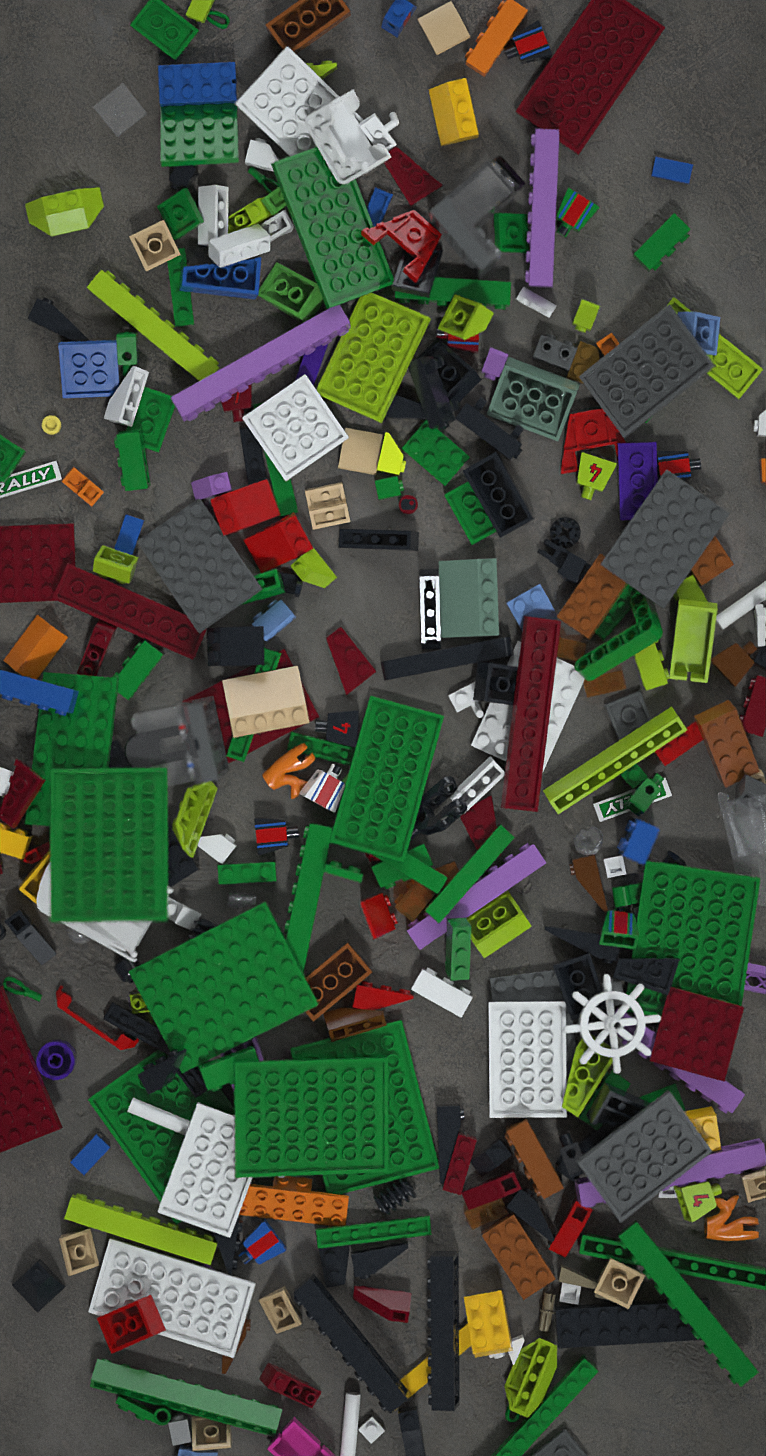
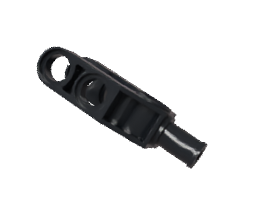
M447 776L442 778L422 796L411 840L419 833L428 836L446 830L467 811L468 806L462 797L445 805L437 815L434 814V810L457 790L458 786L453 777Z

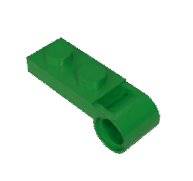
M642 883L613 887L612 893L615 907L640 903Z
M119 1395L115 1402L118 1404L117 1407L119 1409L135 1413L134 1416L142 1421H145V1419L150 1420L161 1426L168 1424L172 1416V1411L169 1408L158 1406L154 1411L122 1395ZM159 1411H165L168 1414V1417L166 1419H160L157 1413Z

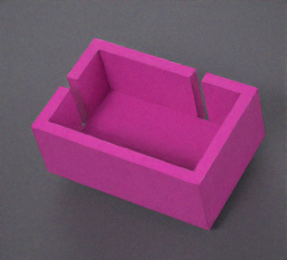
M295 1417L282 1429V1434L279 1432L267 1447V1450L274 1456H336L324 1444L320 1446L321 1441Z

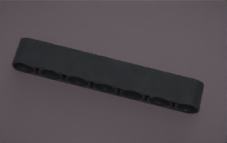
M509 636L382 661L380 663L383 678L386 681L514 655Z

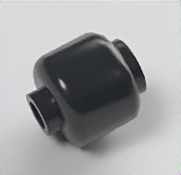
M123 956L116 959L117 963L114 966L115 972L122 982L133 983L134 981L128 971L139 966L140 963L138 960L133 962Z

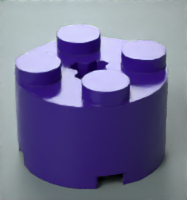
M49 1041L38 1052L36 1058L37 1068L43 1076L51 1080L63 1079L75 1068L77 1061L76 1052L67 1041ZM55 1055L57 1058H61L59 1064L52 1061Z

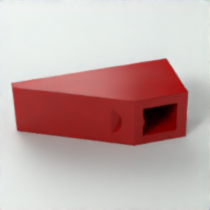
M362 981L361 984L357 985L353 1008L377 1010L411 1000L414 995L410 994V990L399 989L398 992L391 990L392 987L381 985L378 988L373 987L371 982Z
M575 1198L554 1237V1241L551 1242L548 1249L566 1258L583 1230L593 1208L581 1206L578 1199Z

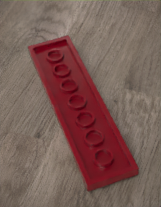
M68 563L52 598L194 660L207 630L206 628L201 633H198L187 615Z

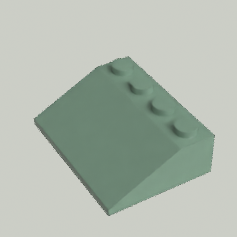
M508 357L487 415L559 441L580 383Z
M496 558L439 561L441 638L499 636Z

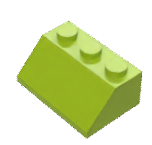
M508 890L466 918L471 925V940L483 958H486L532 927Z

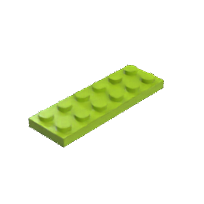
M675 297L668 303L677 314L678 312H692ZM719 334L717 356L708 355L716 366L706 374L739 400L763 369Z

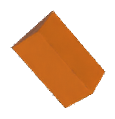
M37 614L3 661L22 676L37 680L68 637Z

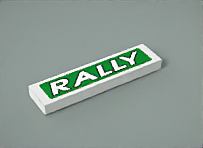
M57 461L11 474L5 484L0 481V498L62 480Z
M666 778L659 785L662 790L652 803L672 796ZM635 789L594 803L599 822L629 812L630 810L623 804Z

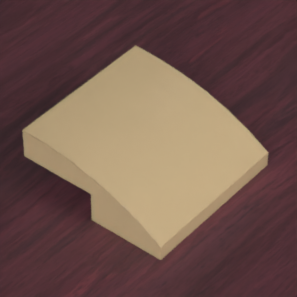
M452 1L417 19L436 55L470 38Z
M345 428L349 438L342 443L338 468L376 475L383 434Z
M342 482L305 490L313 530L350 522Z

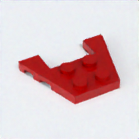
M415 210L396 216L388 222H380L370 229L367 227L361 233L373 246L384 236L389 235L407 251L414 260L404 267L403 272L415 283L421 276L442 236L437 229Z
M602 408L569 414L560 470L561 474L578 471L575 451L614 444L618 463L617 443H626V441Z

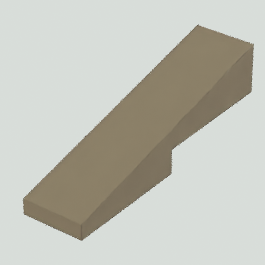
M561 1264L558 1282L595 1289L597 1280ZM594 1293V1296L597 1298L607 1299Z

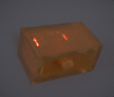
M412 879L406 886L408 891L404 895L401 893L394 902L396 903L395 909L413 922L435 895V892Z

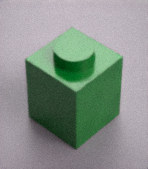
M397 476L375 480L378 500L401 496V491H404L402 480H398Z
M637 764L620 774L632 789L648 777Z

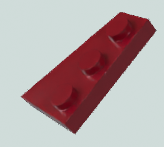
M398 147L388 151L391 158L383 163L410 206L443 187L439 181L423 170Z
M342 627L326 638L345 693L348 695L376 673V670Z
M15 759L14 765L16 767L14 774L10 776L9 783L11 784L8 794L4 796L0 809V819L11 828H16L45 782L41 776L19 759Z
M492 795L475 803L466 813L460 816L477 850L497 828Z

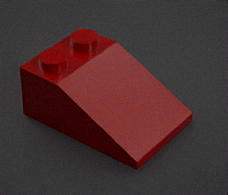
M268 479L210 500L223 536L234 534L281 515Z
M294 512L243 539L261 573L293 560L313 549Z
M383 892L361 900L360 904L373 939L396 929L395 924H398L395 914H390L388 907L391 906L388 895L384 896Z
M152 1295L97 1318L111 1354L166 1331Z

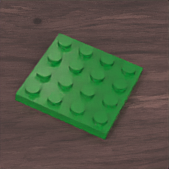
M234 103L160 106L161 167L239 163L238 107Z

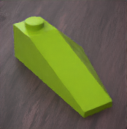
M590 1034L591 1037L593 1038V1040H595V1039L597 1038V1037L593 1036L592 1034ZM583 1039L580 1040L575 1049L562 1103L564 1109L579 1117L612 1064V1057L603 1056L596 1052L586 1064H581L580 1058L589 1048ZM604 1042L600 1045L601 1047L611 1049V1046Z

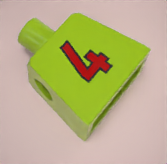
M582 452L576 484L584 486L580 497L592 500L595 490L603 492L617 463Z
M696 1181L689 1182L687 1186L683 1187L673 1186L684 1220L689 1222L698 1220L717 1206L714 1197L722 1193L718 1183L710 1186L709 1181L701 1183Z

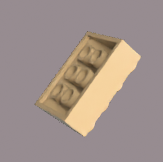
M298 666L222 680L233 738L309 723Z

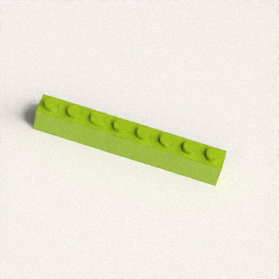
M100 270L87 286L90 292L198 381L220 370L217 360L212 356L207 358L200 346L197 344L193 346L188 342L190 339L183 332L178 334L173 330L175 326L167 319L165 321L161 320L159 312L153 307L148 309L144 305L145 301L138 295L132 296L129 293L131 289L124 283L119 285L114 281L116 277L108 270L106 272Z
M671 706L544 789L543 792L557 814H560L687 731V729Z
M77 1193L71 1196L64 1218L66 1220L208 1265L212 1263L218 1244L213 1235L204 1234L202 1236L191 1228L183 1230L178 1228V1224L176 1225L172 1222L164 1224L160 1222L161 1219L153 1216L145 1218L142 1217L140 1212L132 1210L130 1213L124 1211V1208L118 1205L111 1207L105 1205L106 1202L99 1199L92 1201L87 1199L88 1196Z

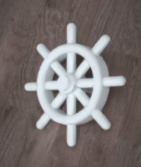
M605 974L603 976L604 992L593 996L590 1000L577 991L573 992V998L584 1007L580 1014L579 1024L564 1026L563 1032H580L583 1041L589 1047L580 1058L581 1064H586L596 1052L603 1056L612 1057L613 1071L619 1074L621 1072L620 1056L628 1054L635 1048L645 1056L651 1055V1050L640 1041L645 1032V1024L659 1022L661 1016L658 1014L644 1016L642 1008L636 1001L644 989L643 984H638L632 993L627 995L622 992L612 991L611 977L609 974ZM613 999L624 1002L616 1013L614 1012ZM603 1001H606L607 1015L596 1007ZM631 1008L635 1017L621 1019L626 1011ZM591 1012L602 1021L588 1023ZM636 1025L635 1032L633 1035H631L623 1027ZM603 1029L597 1038L593 1040L589 1031ZM617 1033L628 1041L621 1047H618ZM608 1035L610 1036L611 1049L600 1046Z

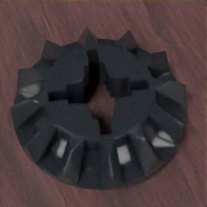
M559 518L550 528V537L557 546L560 545L563 548L571 547L580 538L581 530L579 524L572 518ZM561 525L565 527V529L573 528L569 532L570 540L568 539V537L566 538L565 535L558 537V535H560V533L562 532Z

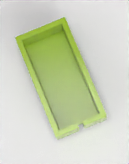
M679 599L669 679L687 681V672H691L690 681L708 683L717 603Z

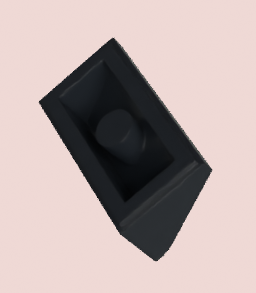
M199 1065L184 1073L178 1069L177 1074L195 1098L207 1091Z

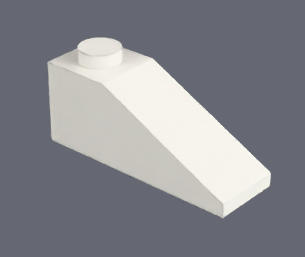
M136 366L131 368L110 398L104 419L116 424L132 427L147 381L148 371Z

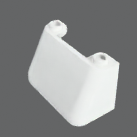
M354 90L311 113L305 119L306 128L335 179L341 184L349 183L391 158L384 145L378 143L371 146L353 114L360 105Z

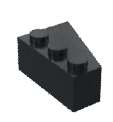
M605 1082L586 1115L591 1124L624 1125L651 1103Z

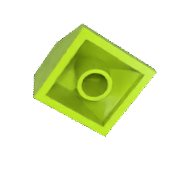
M454 295L438 329L466 340L485 331L494 312L477 302Z

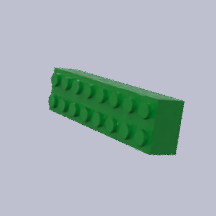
M310 823L309 826H305L303 838H307L306 844L301 845L299 857H303L302 864L298 863L296 876H299L298 883L294 882L292 889L295 899L289 904L288 913L291 914V918L286 921L284 932L287 933L286 941L303 973L333 831L331 826Z

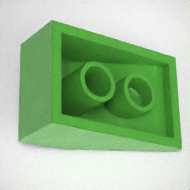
M277 262L261 285L258 293L259 297L301 323L313 318L324 302L317 283Z

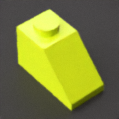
M385 432L377 471L399 476L400 472L404 473L406 461H403L404 456L391 435Z

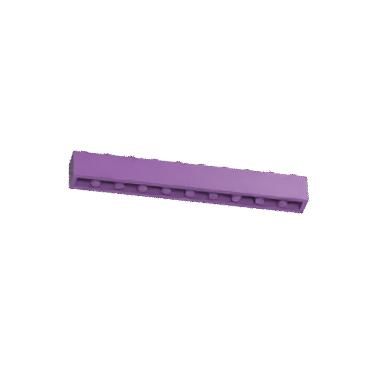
M340 305L329 308L172 396V403L183 422L194 420L202 411H210L218 402H225L234 393H241L247 390L250 384L263 381L266 375L270 373L275 374L282 369V366L298 361V357L313 353L316 347L329 344L332 338L338 335H345L351 328L350 321Z
M758 1138L722 1146L721 1150L711 1152L662 1191L676 1185L678 1187L687 1186L689 1182H705L707 1178H723L725 1174H741L744 1170L748 1169L759 1170L762 1166H766L764 1143ZM588 1177L574 1179L577 1199L581 1206L588 1208L595 1206L596 1203H606Z

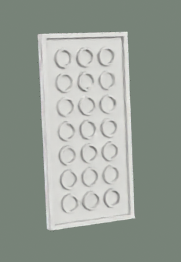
M110 1238L88 1312L103 1316L134 1301L152 1295L166 1331L159 1333V1335L234 1358L256 1283Z

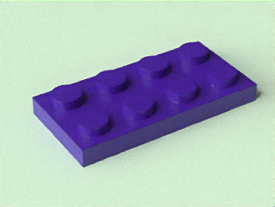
M656 441L617 443L620 520H631L658 482Z

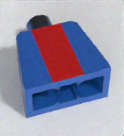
M395 0L384 16L381 28L398 38L417 6L407 0Z
M264 1219L245 1238L243 1245L246 1247V1250L238 1256L244 1264L253 1258L258 1264H262L285 1252L287 1247L267 1220Z

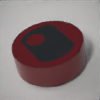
M405 495L399 501V509L404 514H413L418 508V502L412 495Z

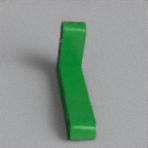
M640 592L633 594L630 604L636 624L579 658L574 665L575 670L585 680L592 681L657 642L662 637L663 630L654 602Z

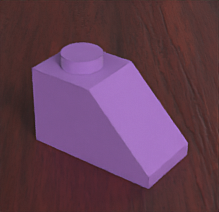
M490 347L481 372L485 374L484 377L495 381V378L500 379L508 354Z
M228 472L191 482L195 501L233 491Z

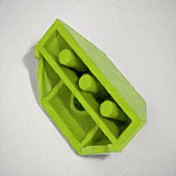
M100 187L76 189L41 197L26 203L25 207L29 223L53 237L89 229L103 209L104 204Z
M212 781L201 782L187 788L183 800L179 804L177 817L173 821L172 830L182 849L192 858L194 857L218 789Z
M538 1338L535 1342L520 1350L504 1386L511 1411L528 1418L543 1402L557 1368V1345Z

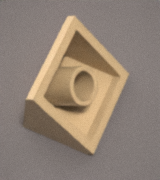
M164 220L129 236L146 271L181 255Z
M766 1166L759 1170H751L740 1174L748 1203L766 1198Z
M90 1228L61 1235L59 1241L68 1276L99 1266Z
M610 1258L602 1269L594 1293L629 1309L645 1275Z
M285 1286L259 1299L276 1334L302 1324L303 1319Z
M192 1416L193 1451L231 1448V1425L199 1416Z

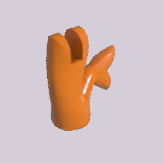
M305 743L294 747L282 755L262 774L266 783L273 790L290 785L291 799H295L299 795L307 781L285 773L304 769L311 765L316 758L311 753L299 761L297 756L308 748Z
M739 1195L731 1196L728 1200L715 1198L720 1212L717 1215L705 1218V1238L720 1241L759 1238V1232L744 1231V1226L759 1225L758 1218L741 1217L724 1225L731 1216Z

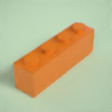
M502 0L497 8L498 14L496 17L492 16L486 24L488 27L486 32H481L475 42L478 44L474 49L470 48L465 55L467 59L466 65L483 77L486 76L528 13L526 8L514 0Z

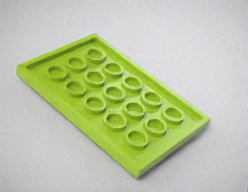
M374 293L361 296L349 319L351 328L348 333L341 336L316 389L319 395L382 423L431 318Z

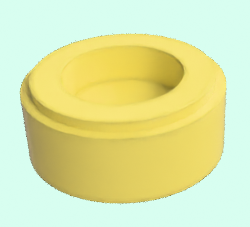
M49 415L43 419L42 429L49 435H55L61 430V421L56 416Z

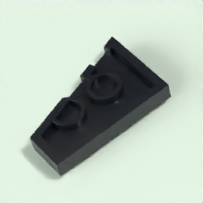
M619 958L613 977L635 985L643 984L644 988L669 995L680 958Z
M350 1245L319 1249L326 1288L345 1284Z

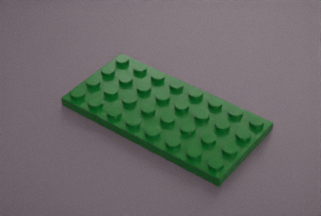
M318 147L271 163L326 308L335 307L392 285L394 278L380 242L378 241L373 246L361 235L363 229L367 227L370 229L374 226L356 179L347 184L339 183L332 174Z
M43 672L44 682L79 691L74 712L67 713L66 716L55 713L56 709L49 708L48 711L39 709L32 770L41 776L45 782L27 809L25 824L50 827L51 769L109 768L119 685L118 678Z
M370 696L331 835V844L400 863L405 862L443 723V715Z

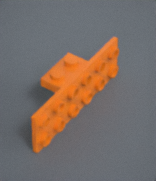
M274 1176L273 1186L249 1185L239 1215L328 1226L346 1225L349 1196L311 1191L313 1179L293 1176L279 1178Z

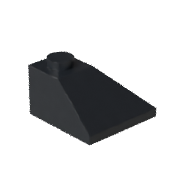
M41 1259L12 1284L37 1313L66 1287Z

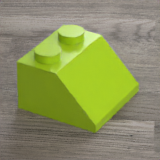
M102 545L95 556L93 572L97 573L100 577H110L118 583L129 584L133 578L139 557Z

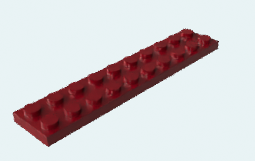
M524 616L501 808L538 812L561 621Z

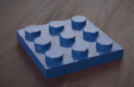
M117 340L59 342L63 398L110 397L115 393L120 385Z

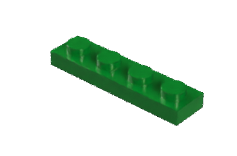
M185 248L178 249L181 255L167 261L175 327L195 325L191 292L179 291L181 271L183 267H188Z

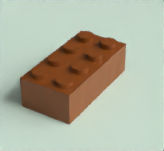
M299 0L265 24V26L282 51L288 46L295 54H298L351 16V11L343 0Z
M714 536L690 572L695 577L699 586H702L734 564L716 536Z
M601 553L557 615L560 621L588 640L592 638L628 585L600 565L605 558Z
M729 700L694 716L717 777L725 788L741 781L745 775L752 776L760 772L737 710Z
M349 942L345 943L306 976L319 1002V1005L305 1011L313 1022L373 972Z
M522 1118L505 1127V1138L510 1146L514 1144L516 1148L513 1150L519 1163L523 1161L525 1164L523 1167L524 1172L529 1180L533 1179L534 1183L532 1185L537 1196L542 1195L543 1199H546L564 1189L562 1181L527 1118Z
M510 1213L481 1232L485 1242L523 1300L556 1279L515 1213Z

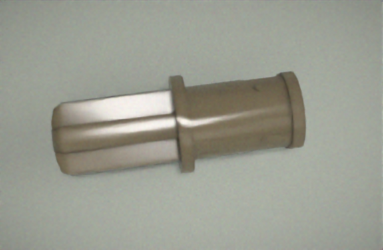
M544 1292L542 1309L539 1310L541 1312L539 1330L550 1331L552 1314H555L553 1308L556 1294Z

